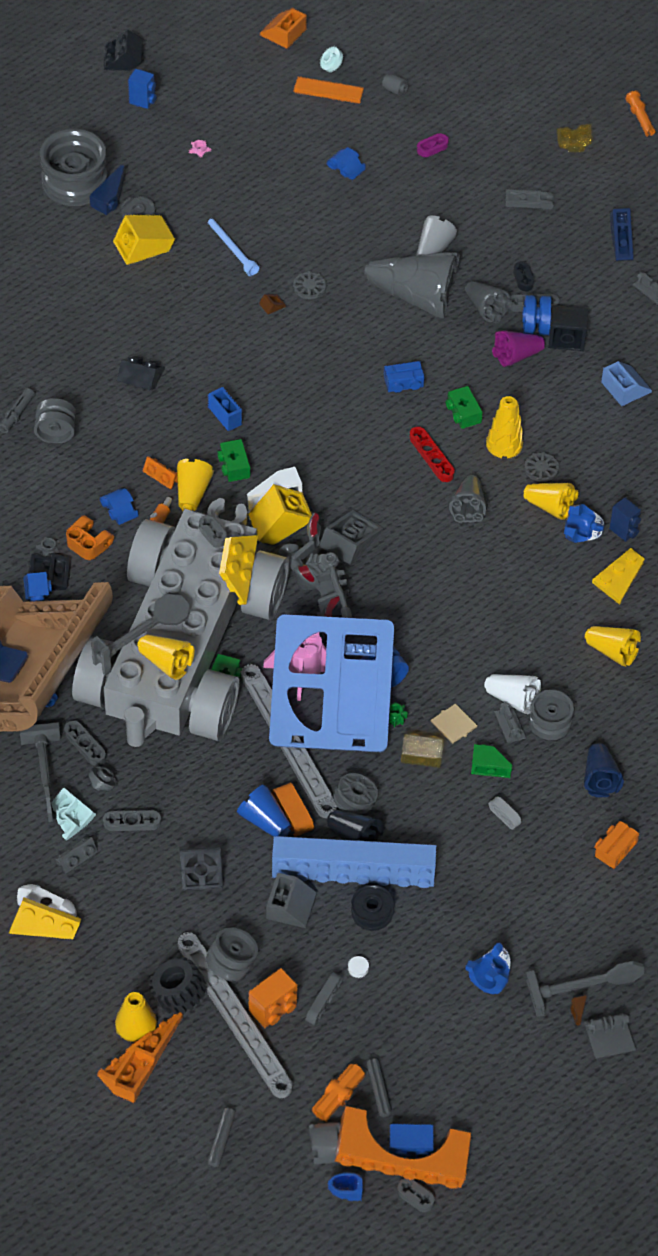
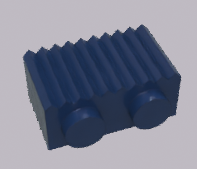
M623 498L613 506L609 529L626 542L638 535V524L641 518L640 509L635 504H632V502H629L627 498Z

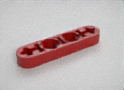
M422 427L412 428L410 430V441L438 479L442 482L453 480L454 468L426 430ZM424 446H430L432 449L430 451H425L422 448ZM437 458L440 459L441 462L437 464L433 463L432 460Z

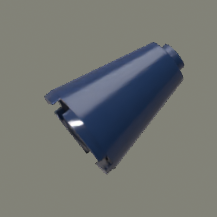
M600 743L594 744L588 749L584 787L591 796L610 797L609 793L615 792L616 794L623 787V775L607 746Z

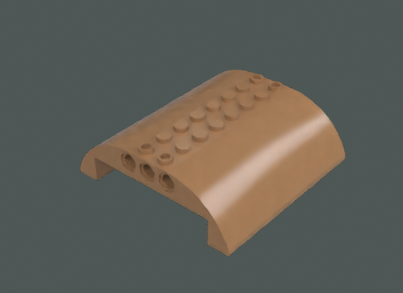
M108 582L93 583L83 600L23 602L12 586H0V641L5 647L25 651L28 654V659L11 683L0 681V731H23L35 724L111 606L113 595Z

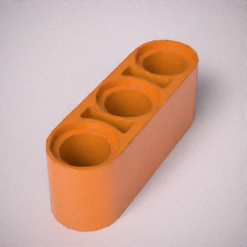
M292 783L272 790V795L291 824L290 829L294 831L293 835L295 837L314 830L312 818Z

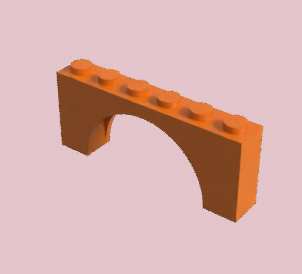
M345 1107L341 1118L335 1162H339L344 1166L353 1165L361 1167L367 1171H381L386 1175H400L409 1180H423L428 1184H442L451 1189L461 1188L466 1176L471 1133L450 1129L444 1145L434 1154L421 1159H404L388 1153L377 1144L367 1125L366 1110Z

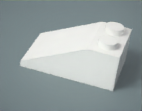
M291 467L275 472L247 493L248 514L273 484L302 492V482L296 468Z

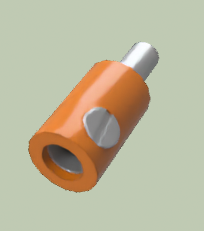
M167 497L163 504H158L149 520L164 523L170 513L169 506L172 498Z

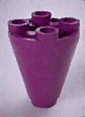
M499 331L495 333V347L492 349V354L495 358H498L503 367L511 366L543 350L545 346L544 339L533 334Z

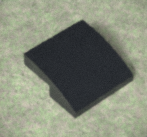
M31 554L28 574L46 572L47 580L51 581V590H66L70 557L51 554L49 558Z

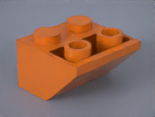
M293 8L278 14L260 32V36L288 49L306 30V15Z

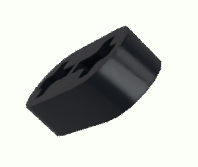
M525 262L516 263L513 274L518 288L525 292L531 291L534 287V278L529 265Z

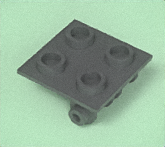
M621 1013L619 1015L584 1021L595 1059L636 1051L627 1024L629 1023L628 1015Z

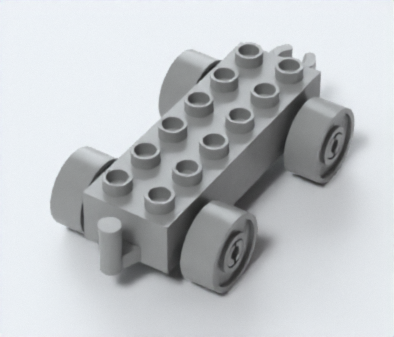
M218 498L208 507L207 515L213 516L226 531L227 538L257 535L256 528L246 526L247 509L244 504L237 505L235 511L236 518L233 521L219 518V514L225 511V500L223 498ZM184 509L176 529L174 526L145 519L141 523L130 550L127 578L130 582L149 587L130 631L153 617L155 601L165 594L181 595L190 604L188 619L179 625L159 623L117 650L116 654L110 657L111 672L107 675L103 674L101 663L96 666L93 664L91 640L95 637L92 636L80 654L72 686L73 699L105 708L106 715L126 720L127 742L133 747L141 746L145 738L155 729L180 736L190 712V733L220 742L226 735L237 703L239 678L211 670L209 667L239 598L235 592H230L226 582L223 581L219 574L224 546L220 548L213 547L200 532L199 520L205 514ZM256 545L247 603L241 605L242 613L270 621L275 617L287 584L289 558L262 550L257 552ZM148 634L191 643V646L194 647V658L191 666L187 665L184 670L187 673L178 680L170 678L139 652V639ZM101 639L105 645L113 643L112 641Z

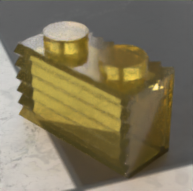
M416 733L405 734L401 763L440 768L444 739H440L437 736L423 737Z

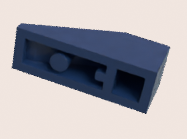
M122 164L90 194V207L105 215H108L117 208L125 178L124 166Z
M630 208L613 209L610 213V224L616 261L633 260Z

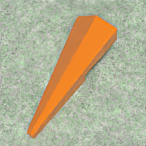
M179 1012L166 1022L162 1021L159 1027L152 1033L148 1032L126 1049V1053L121 1057L113 1059L111 1064L104 1070H99L98 1077L113 1094L135 1103L183 1018V1014Z

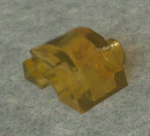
M591 124L580 125L576 130H571L569 127L557 129L559 147L561 149L563 147L569 150V152L584 151L585 147L592 143Z

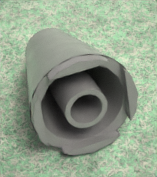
M428 216L424 221L416 256L442 253L455 239L457 229L447 220L443 222L439 220L440 217Z

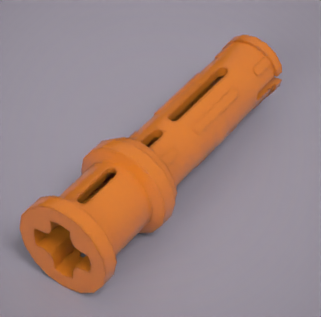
M638 91L628 93L626 101L631 106V112L636 114L645 135L649 136L648 132L650 135H654L656 131L645 111L646 106L640 99V93Z

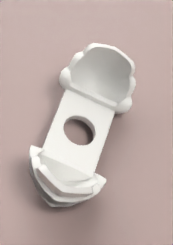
M30 884L18 888L17 902L19 906L23 897L40 903L41 899L49 897L52 899L49 907L75 917L77 915L71 901L56 896L40 888L41 886Z

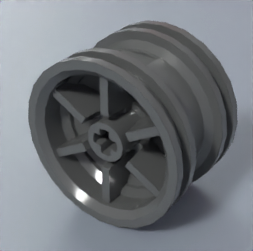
M81 129L58 131L43 142L40 149V164L42 168V187L46 195L62 205L81 206L89 204L90 194L107 179L105 167L106 148L104 143L95 134Z

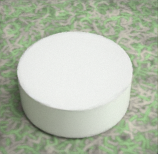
M356 956L350 959L348 971L353 977H364L368 973L369 963L364 957Z

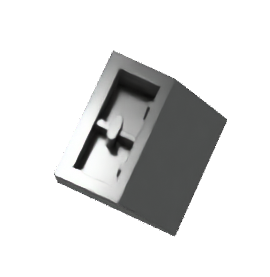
M277 872L266 906V919L306 929L316 898V892L299 878Z

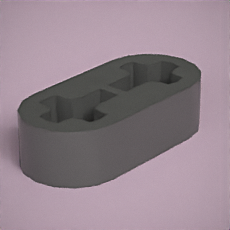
M202 516L199 520L200 532L213 547H223L225 538H227L226 531L213 516Z
M405 1178L399 1182L397 1193L400 1198L421 1212H428L433 1208L434 1196L431 1192L414 1180ZM403 1186L406 1188L411 1186V1192H403ZM428 1198V1204H427V1203H424V1204L422 1205V1204H421V1199L424 1200V1199Z

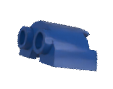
M348 147L341 149L327 161V165L331 169H340V173L351 180L365 170V164H361L357 158L359 154Z
M121 488L100 497L102 506L110 509L108 510L109 516L112 520H116L118 525L138 517V511L133 508L131 503L134 500L126 489Z

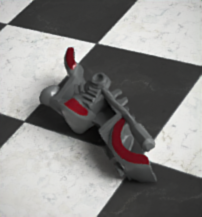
M313 513L307 525L309 542L300 550L296 544H285L279 549V554L289 558V566L295 574V579L300 589L305 591L316 589L321 594V598L318 599L320 611L317 612V616L339 617L341 615L342 618H353L351 609L347 606L346 595L349 594V590L343 591L342 586L347 585L346 579L341 580L345 572L344 570L335 569L339 563V558L332 552L320 555L311 553L320 545V535L322 532V528L318 523L319 515ZM310 554L308 561L304 565L302 560ZM322 632L323 639H327L326 633Z

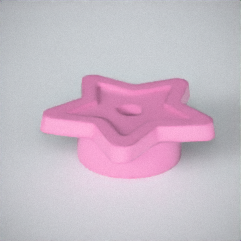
M197 140L191 142L193 148L189 153H197L202 157L205 152H209L211 149L206 146V141Z

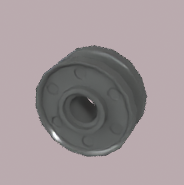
M350 773L341 777L333 793V800L341 811L360 815L370 813L378 797V789L374 782L368 777L357 773Z

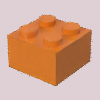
M279 969L249 991V1012L264 1028L269 1025H275L282 1015L291 1013L297 1005V984L282 969Z

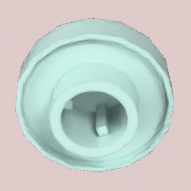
M336 47L327 49L322 55L321 67L328 72L339 68L343 60L342 51Z

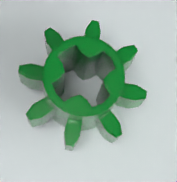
M397 702L391 704L389 710V723L394 727L399 724L404 725V719L407 718V712L404 711L405 706H401Z

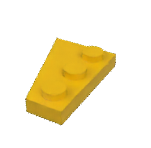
M630 548L593 578L592 583L620 605L645 559Z
M23 897L9 934L73 939L81 919Z

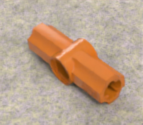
M350 1064L338 1079H333L329 1083L325 1094L312 1108V1112L317 1118L327 1121L340 1105L344 1106L346 1104L344 1103L345 1100L350 1099L353 1090L365 1077L361 1067L356 1064Z

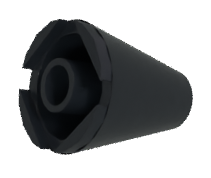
M335 810L327 817L328 827L342 840L378 842L379 835L383 836L384 825L378 818L341 810Z

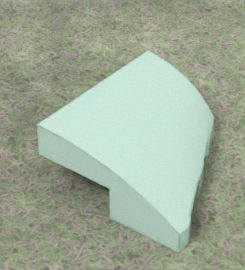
M65 788L51 802L53 810L57 814V822L65 832L62 835L65 840L74 836L96 816L92 810Z

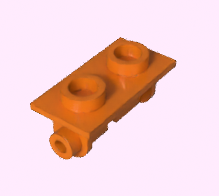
M146 457L143 472L169 489H172L174 482L178 483L177 472L167 469L156 458Z

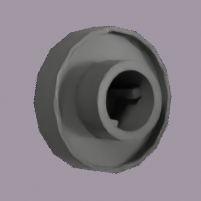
M94 766L89 772L91 785L98 791H111L117 784L114 774L106 767Z

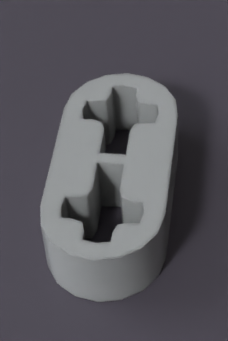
M497 796L488 803L490 810L511 830L521 824L520 816L501 797Z

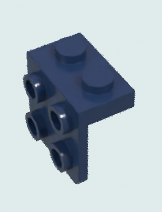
M1 641L0 681L11 683L28 659V654L25 651L5 647Z

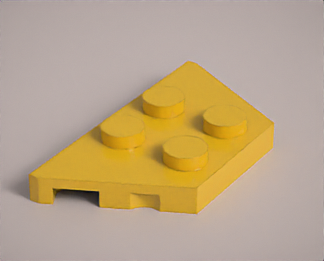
M257 535L225 538L219 574L223 581L226 582L230 592L237 594L239 598L237 603L239 605L247 603L258 539Z

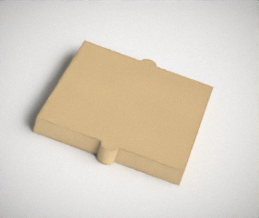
M456 704L445 711L442 710L439 715L431 719V722L452 744L463 736L467 737L469 732L477 728V725Z

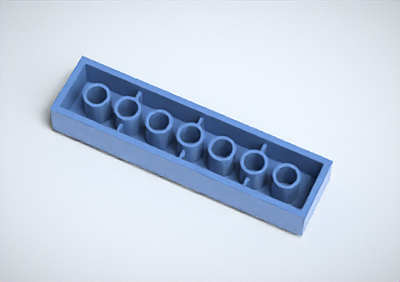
M274 836L272 878H276L278 872L297 877L301 881L317 880L319 882L337 881L342 884L357 882L361 885L378 883L381 886L396 884L401 887L409 885L419 886L420 888L434 887L436 845Z

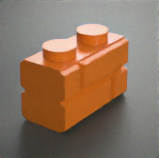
M619 821L616 826L611 825L606 833L607 836L604 839L600 838L595 845V857L613 869L618 866L638 843L639 833L633 828H629L622 821Z

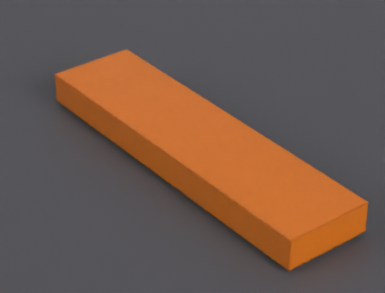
M298 77L294 92L360 103L364 88Z

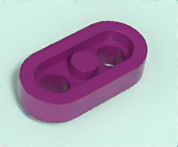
M435 134L418 142L417 153L422 157H429L441 152L448 147L449 139L444 134Z

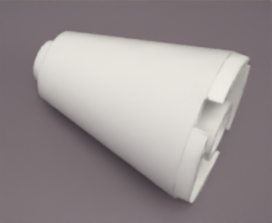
M492 674L490 677H487L485 688L487 693L503 702H507L511 707L528 715L530 714L533 698L541 691V681L536 676Z

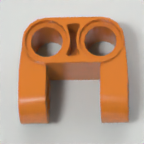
M84 515L66 531L67 546L82 558L92 560L113 543L114 535L107 530H103L94 538L88 534L93 526V520Z

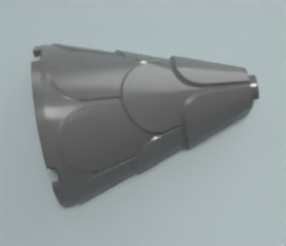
M455 252L370 261L369 265L366 264L364 274L367 275L368 282L392 296L395 295L411 305L419 307L435 317L444 319L448 305L446 294L452 272L456 273L460 255Z

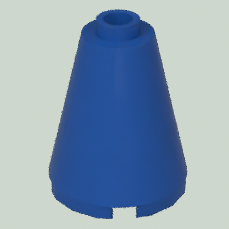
M266 785L256 788L249 795L250 798L247 801L244 800L237 809L239 816L273 837H287L291 833L289 820Z

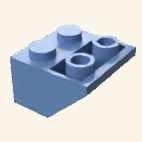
M618 361L603 368L601 383L621 406L652 392L651 388L630 365Z

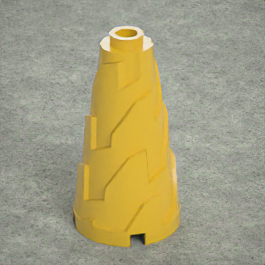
M511 396L501 399L486 439V446L489 452L499 458H502V456H507V458L515 457L523 448L519 406L517 400Z

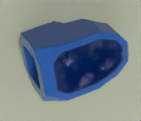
M355 1173L335 1175L328 1181V1189L340 1199L362 1201V1175Z

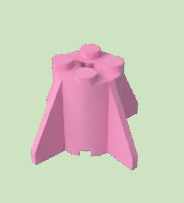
M319 633L310 636L298 647L289 665L290 672L304 674H320L325 672L327 648L323 645ZM275 650L264 660V668H274ZM298 688L297 701H301L302 688Z

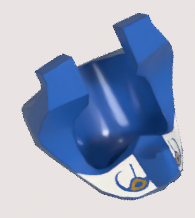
M584 504L570 506L564 529V535L567 540L578 543L597 539L602 535L604 521L599 515Z
M496 943L494 948L475 961L468 960L466 970L469 972L470 980L485 993L498 994L508 983L511 959L508 951L501 943Z

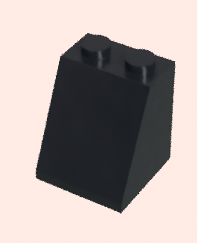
M552 305L548 348L584 351L588 308Z

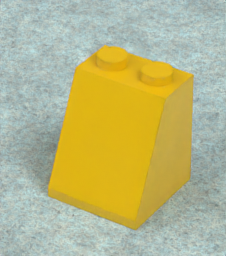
M125 215L113 242L126 265L168 252L175 238L161 215Z
M275 484L271 486L248 514L253 528L257 529L258 540L271 545H275L307 525L312 516L302 492Z

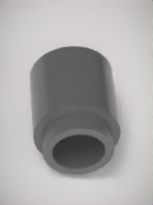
M387 74L383 79L382 86L387 91L401 96L402 93H406L408 90L407 80L401 77Z

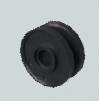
M368 885L355 892L351 900V914L354 922L359 927L375 931L385 928L392 921L394 904L393 897L389 891L380 886Z

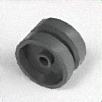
M51 398L40 402L36 407L35 435L47 443H65L71 440L74 435L76 409L74 406L62 399Z
M545 690L538 693L533 698L530 707L529 725L533 733L545 740L563 738L569 733L572 725L573 702L569 696L561 691Z
M234 927L225 928L219 931L206 954L207 965L221 979L239 981L246 976L257 957L258 946L252 936L242 929Z

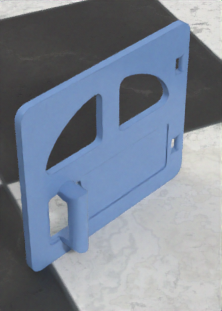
M302 615L279 616L276 625L269 732L270 743L275 747L364 752L385 751L388 744L394 641L393 623L389 620ZM319 632L326 633L325 673L304 674L290 672L289 665L298 647L310 636ZM345 636H376L377 643L376 645L346 643ZM344 655L376 656V660L345 659ZM292 687L315 688L324 691L322 727L319 731L308 729L295 716L288 700V689ZM292 736H304V743L292 742ZM353 739L365 740V746H352Z

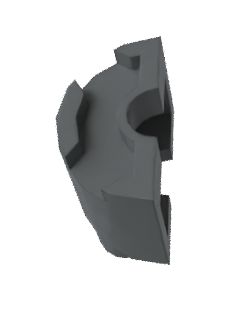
M340 1123L310 1124L309 1131L314 1164L335 1162Z

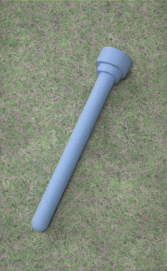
M209 219L208 224L244 264V271L247 275L252 276L258 273L260 268L257 263L248 260L214 219Z

